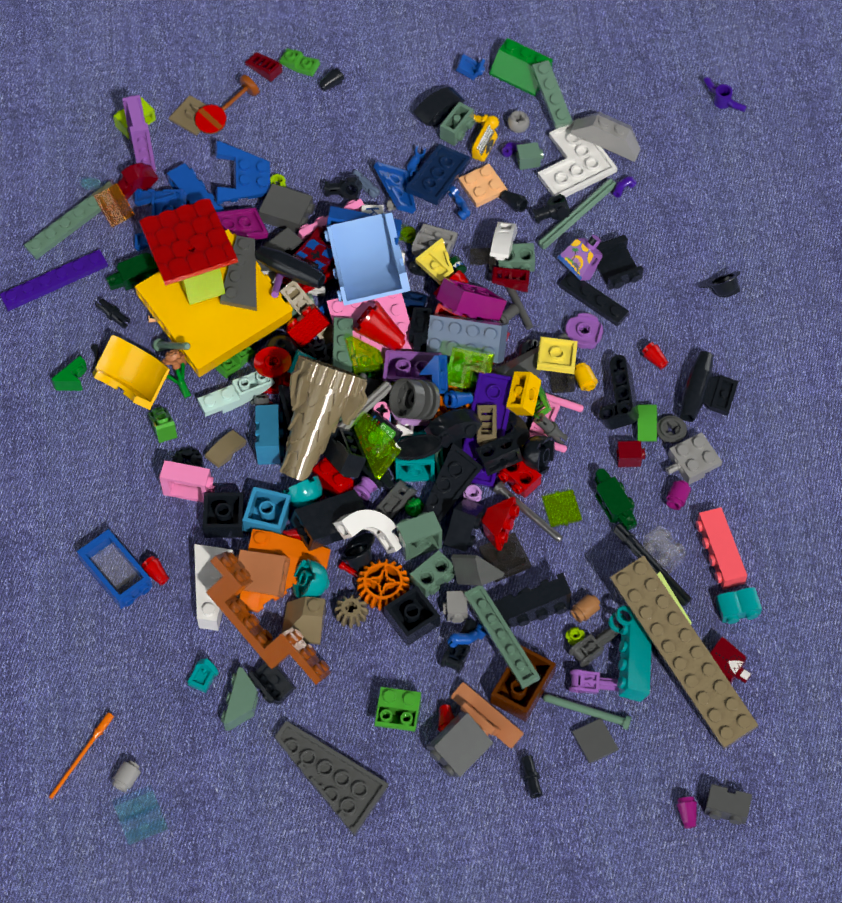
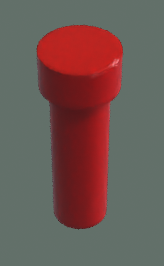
M343 561L340 563L339 568L341 570H345L356 578L359 577V572L346 565Z

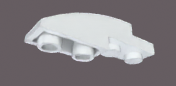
M497 223L490 256L494 257V259L505 260V258H509L513 241L517 234L516 224Z

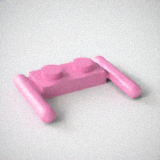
M545 393L552 408L545 416L551 422H555L560 406L577 412H582L584 409L583 405ZM533 420L529 429L530 437L536 435L547 436L544 430ZM554 442L555 450L563 453L567 451L566 445Z

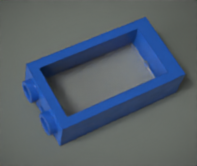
M109 529L77 551L81 563L120 609L130 606L136 598L147 594L151 587H153L149 575Z

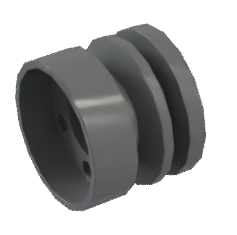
M401 378L393 384L389 393L390 409L398 418L429 420L435 416L440 406L439 389L432 381Z

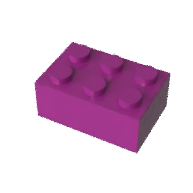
M447 278L443 279L436 297L437 300L442 302L443 307L452 309V313L462 316V314H466V316L473 319L481 317L480 319L484 321L494 320L498 322L507 302L487 288Z

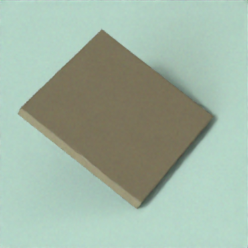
M189 95L168 119L197 136L201 131L196 126V113L207 105Z

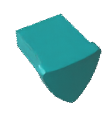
M297 349L288 372L292 373L294 371L299 355L315 360L316 358Z
M206 658L200 659L187 682L188 686L206 693L214 677H217L219 674L215 665Z

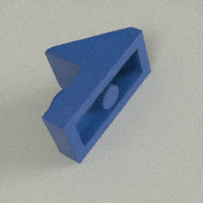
M435 355L419 374L432 375L431 381L436 384L440 394L448 393L447 355Z

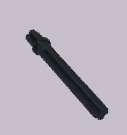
M621 523L614 527L613 531L623 541L622 544L626 545L638 558L644 555L655 573H662L680 604L686 606L691 601V597L635 538V534L630 533Z

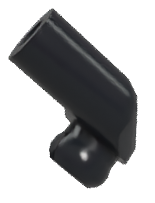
M415 261L409 264V271L412 274L419 276L428 275Z
M531 339L522 343L519 346L518 357L538 347V341Z

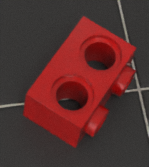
M523 461L497 472L501 481L507 482L517 495H521L524 498L541 484L542 475L538 471L526 466ZM512 468L515 471H508L507 469ZM526 480V481H528L529 483H526V484H525V483H522L521 481Z

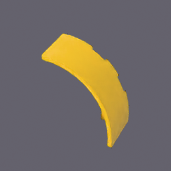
M111 335L92 375L95 379L114 389L122 388L123 394L133 403L150 410L170 369L163 362L141 348L118 336Z

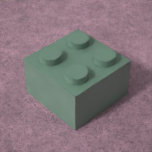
M434 511L429 513L423 512L418 517L404 519L397 524V537L402 546L401 551L405 561L442 548V529Z

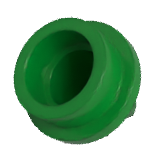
M409 499L405 504V511L411 517H418L423 510L424 504L420 499Z

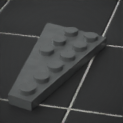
M285 721L275 735L276 742L355 837L388 789L389 784L293 724Z

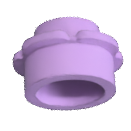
M476 485L468 486L463 492V497L477 503L482 498V491Z

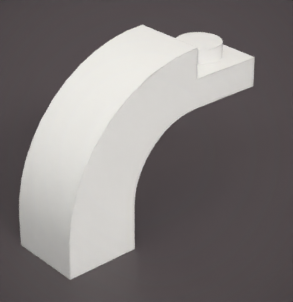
M359 510L346 514L333 523L343 539L351 538L363 529L372 532L388 554L397 552L402 548L398 537L392 533V530L397 526L390 518L378 511Z

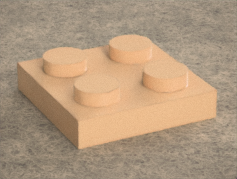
M490 164L458 178L459 184L476 208L500 197L507 190Z

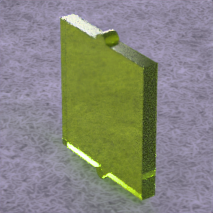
M573 490L560 493L557 491L555 494L542 496L551 527L568 526L569 523L582 521Z

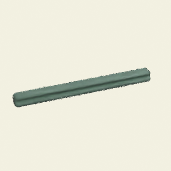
M610 178L570 213V217L562 219L538 241L539 247L546 249L612 191L616 187V182Z

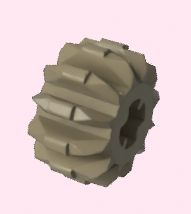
M353 594L350 595V598L343 596V601H337V607L334 609L335 614H337L336 620L341 621L343 627L349 624L350 629L353 627V624L359 627L360 621H366V615H368L367 603L362 601L360 596L354 599Z

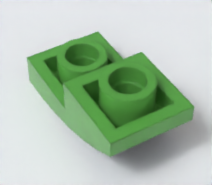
M286 49L279 61L280 64L293 71L312 77L320 65L319 59L304 57L301 51Z
M247 347L215 367V369L227 379L244 366L255 355V351Z
M638 405V441L657 442V405Z

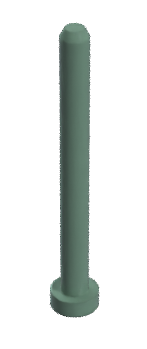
M158 338L153 341L152 347L158 352L164 349L189 350L190 344L188 342H165L163 339Z
M545 694L543 698L545 702L622 725L625 730L629 729L632 717L628 715L624 718L549 694Z

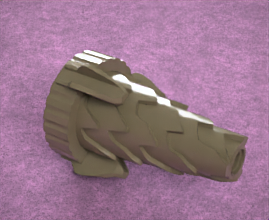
M299 355L294 371L290 376V397L294 413L288 427L290 434L286 443V454L279 472L300 481H305L310 476L320 455L326 450L331 433H335L340 417L343 424L350 425L351 421L356 418L367 403L368 398L365 393L367 386L366 378L333 365Z

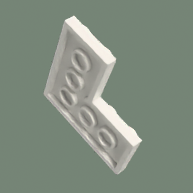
M576 120L572 121L571 125L549 132V138L565 157L564 160L538 172V178L552 197L559 194L568 197L617 172L616 165L602 147L570 133Z

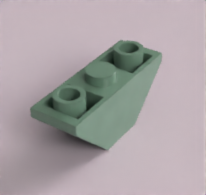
M238 667L237 674H233L231 682L233 690L228 692L226 700L228 708L222 714L221 722L224 723L226 731L232 730L252 718L255 714L259 698L258 691L242 667Z

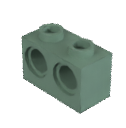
M534 243L513 244L509 258H505L508 260H497L498 267L534 272Z
M438 550L410 573V583L414 587L418 586L426 598L430 594L434 595L443 583H448L453 579L455 574L453 563ZM442 567V568H444L445 570H444V571H438V570H436V569ZM425 579H427V580H430L431 582H430V583H423L422 581L425 580Z

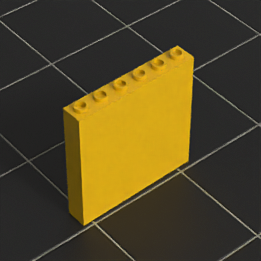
M227 229L225 232L234 248L237 235L235 233L232 234ZM257 261V311L220 304L221 295L189 305L181 281L165 286L160 272L155 273L135 286L136 295L172 342H188L190 344L189 350L178 351L185 354L184 359L198 377L203 376L292 319V306L288 301L285 302L282 299L281 292H279L277 298L271 296L273 288L271 279L267 274L264 275L261 272V267ZM229 265L220 268L223 284Z

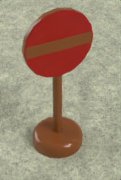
M243 74L239 79L243 89L223 107L207 105L199 109L195 117L198 129L207 134L221 131L227 121L224 111L245 92L251 96H257L260 93L255 82L249 76Z

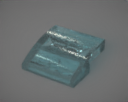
M153 791L114 806L129 845L168 830Z

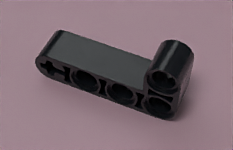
M616 355L610 360L616 403L606 405L599 411L600 419L605 427L610 430L633 424L639 418L632 369L623 355Z

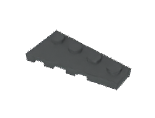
M236 236L233 249L238 258V263L231 264L228 267L224 282L225 294L221 295L220 304L257 311L255 239Z

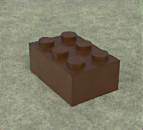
M520 645L539 674L540 680L522 689L509 667H507L491 693L490 703L526 722L554 676L556 663Z

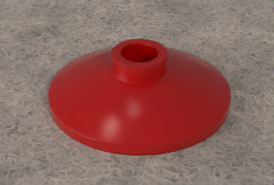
M275 346L260 350L254 357L256 371L262 376L270 378L284 375L292 363L290 354L285 349Z

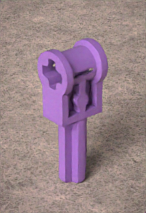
M570 670V675L572 676L569 692L598 694L599 690L619 691L617 687L618 679L600 678V672Z

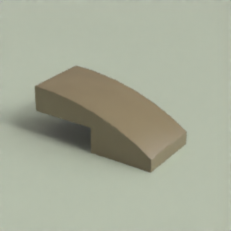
M231 430L205 454V458L220 468L232 459V455L246 445L247 440L234 430Z

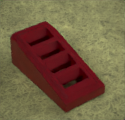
M258 52L245 62L246 66L270 82L282 73V64Z
M493 267L492 283L521 292H528L530 270Z

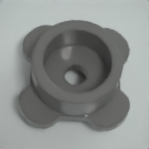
M259 394L254 396L251 404L273 405V402L269 401L268 395Z

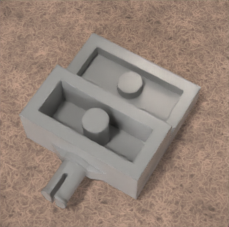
M423 223L420 232L417 233L412 244V255L419 256L442 238L450 257L458 238V233Z
M701 432L669 448L668 457L673 464L666 467L665 470L668 472V475L679 471L685 482L690 485L704 478L705 473L721 466L722 460Z

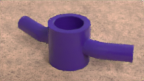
M710 77L704 78L703 81L708 89L715 94L713 102L716 107L725 109L730 106L742 112L746 111V105L735 102L732 99L733 89L729 85L721 84L716 87Z

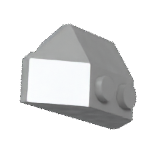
M601 112L577 119L570 132L577 137L633 162L636 161L641 149L632 126Z

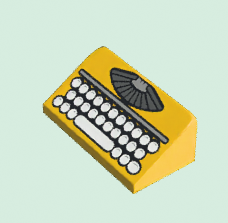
M488 121L485 122L472 146V158L482 162L486 160L498 136Z

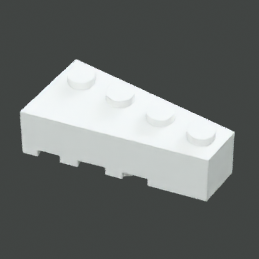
M194 544L196 608L199 628L219 631L223 612L206 591L223 576L210 560L226 551L234 555L232 549Z

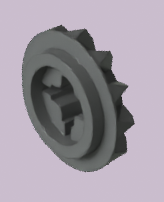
M666 416L657 423L658 438L663 439L664 443H680L686 436V424L679 417ZM668 427L671 429L675 428L674 434L672 432L668 433Z

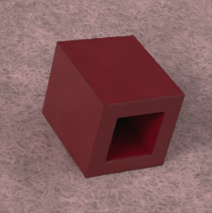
M618 441L616 450L618 467H641L642 460L645 459V448L641 447V441Z

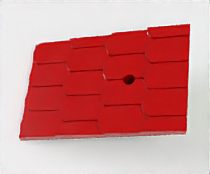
M201 199L194 204L182 205L175 210H167L156 216H147L139 221L165 286L181 281L189 305L225 294L220 268L238 263V258L210 199Z

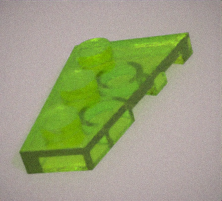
M364 413L354 429L374 477L381 479L402 449L370 414Z

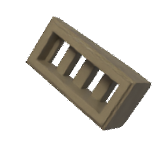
M477 405V416L482 422L481 427L477 431V442L479 446H482L497 439V405ZM482 413H493V415H482ZM482 428H492V430H482Z

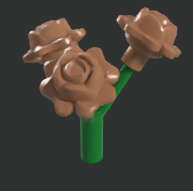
M174 349L167 352L161 362L165 365H172L173 369L176 370L178 380L170 376V373H168L166 379L168 378L178 384L184 398H188L191 396V393L184 381L187 361L184 359L185 354Z

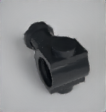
M355 174L347 175L346 179H341L340 182L330 183V181H326L324 187L326 197L340 195L346 200L357 201L361 194L362 182ZM349 185H353L356 191H352Z
M561 194L551 197L546 202V206L532 209L537 224L550 217L552 220H562L570 217L571 213L566 197Z

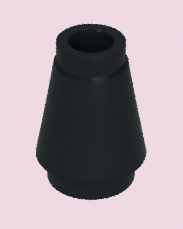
M338 68L331 69L318 85L325 92L343 83L342 81L345 77Z
M507 190L501 195V200L515 212H523L528 205V200L523 195Z

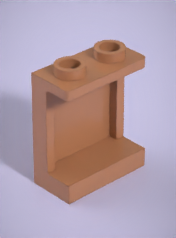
M240 550L236 556L237 563L241 568H245L250 573V578L253 581L243 591L283 598L290 559L281 555Z

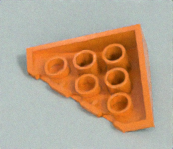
M252 529L248 551L281 555L290 559L284 595L287 594V589L291 588L293 584H297L298 576L294 577V573L302 560L307 561L309 559L319 562L327 569L331 549L325 547L309 551L301 540L257 529ZM242 591L239 599L246 604L248 611L258 613L264 609L263 605L272 599L275 602L280 597Z

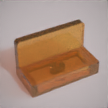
M117 183L94 195L111 227L126 221L134 215Z

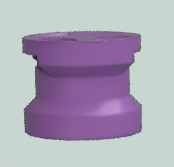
M363 476L360 479L361 482L355 485L353 490L355 489L362 500L367 501L371 497L370 494L377 490V485L368 477Z

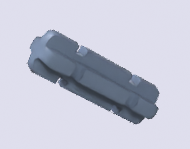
M356 170L352 173L359 177V180L362 182V189L369 193L372 198L380 195V190L373 186L374 184L365 176H362L361 172Z

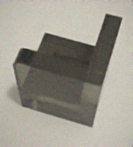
M550 371V384L553 394L575 391L576 382L574 374Z

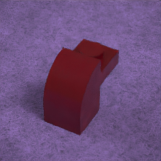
M136 163L128 166L121 172L123 177L117 182L115 187L121 193L122 199L127 200L138 188L148 191L159 178L152 166Z

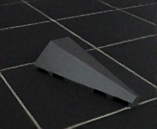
M566 333L555 337L557 339L570 340ZM539 346L489 373L513 377L514 371L531 372L538 376L542 371L536 370Z

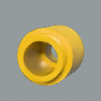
M579 363L575 366L573 376L582 391L593 390L598 380L590 366L586 363Z

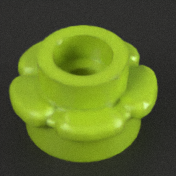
M572 627L566 632L565 637L568 643L574 646L584 639L585 633L583 630H579L578 627Z

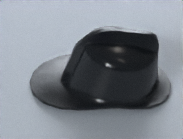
M740 271L703 280L698 284V287H710L715 295L723 298L730 297L740 292L737 279Z
M364 533L351 540L340 556L341 560L346 561L349 567L354 568L357 572L362 571L363 567L370 563L373 558L371 547L375 541L374 534Z

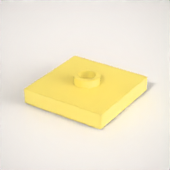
M540 336L536 370L574 374L578 341Z

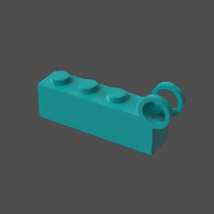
M621 606L608 619L610 628L621 634L619 652L621 653L618 663L620 676L617 687L619 688L620 697L641 702L650 694L652 642L629 607ZM620 611H627L631 616V620L627 621ZM614 617L623 625V628H618L614 625Z

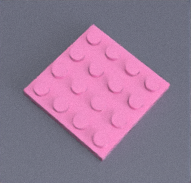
M402 293L345 306L343 301L339 302V298L326 301L332 324L334 317L353 319V327L355 326L356 328L359 325L357 320L369 305L374 307L375 304L373 302L378 301L405 335V344L400 350H396L414 351L413 343H410L409 340L411 324ZM353 331L352 366L384 364L386 350L391 349Z

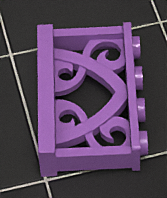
M136 95L123 98L131 144H133L136 163L150 165L156 172L148 124L145 123L141 97Z

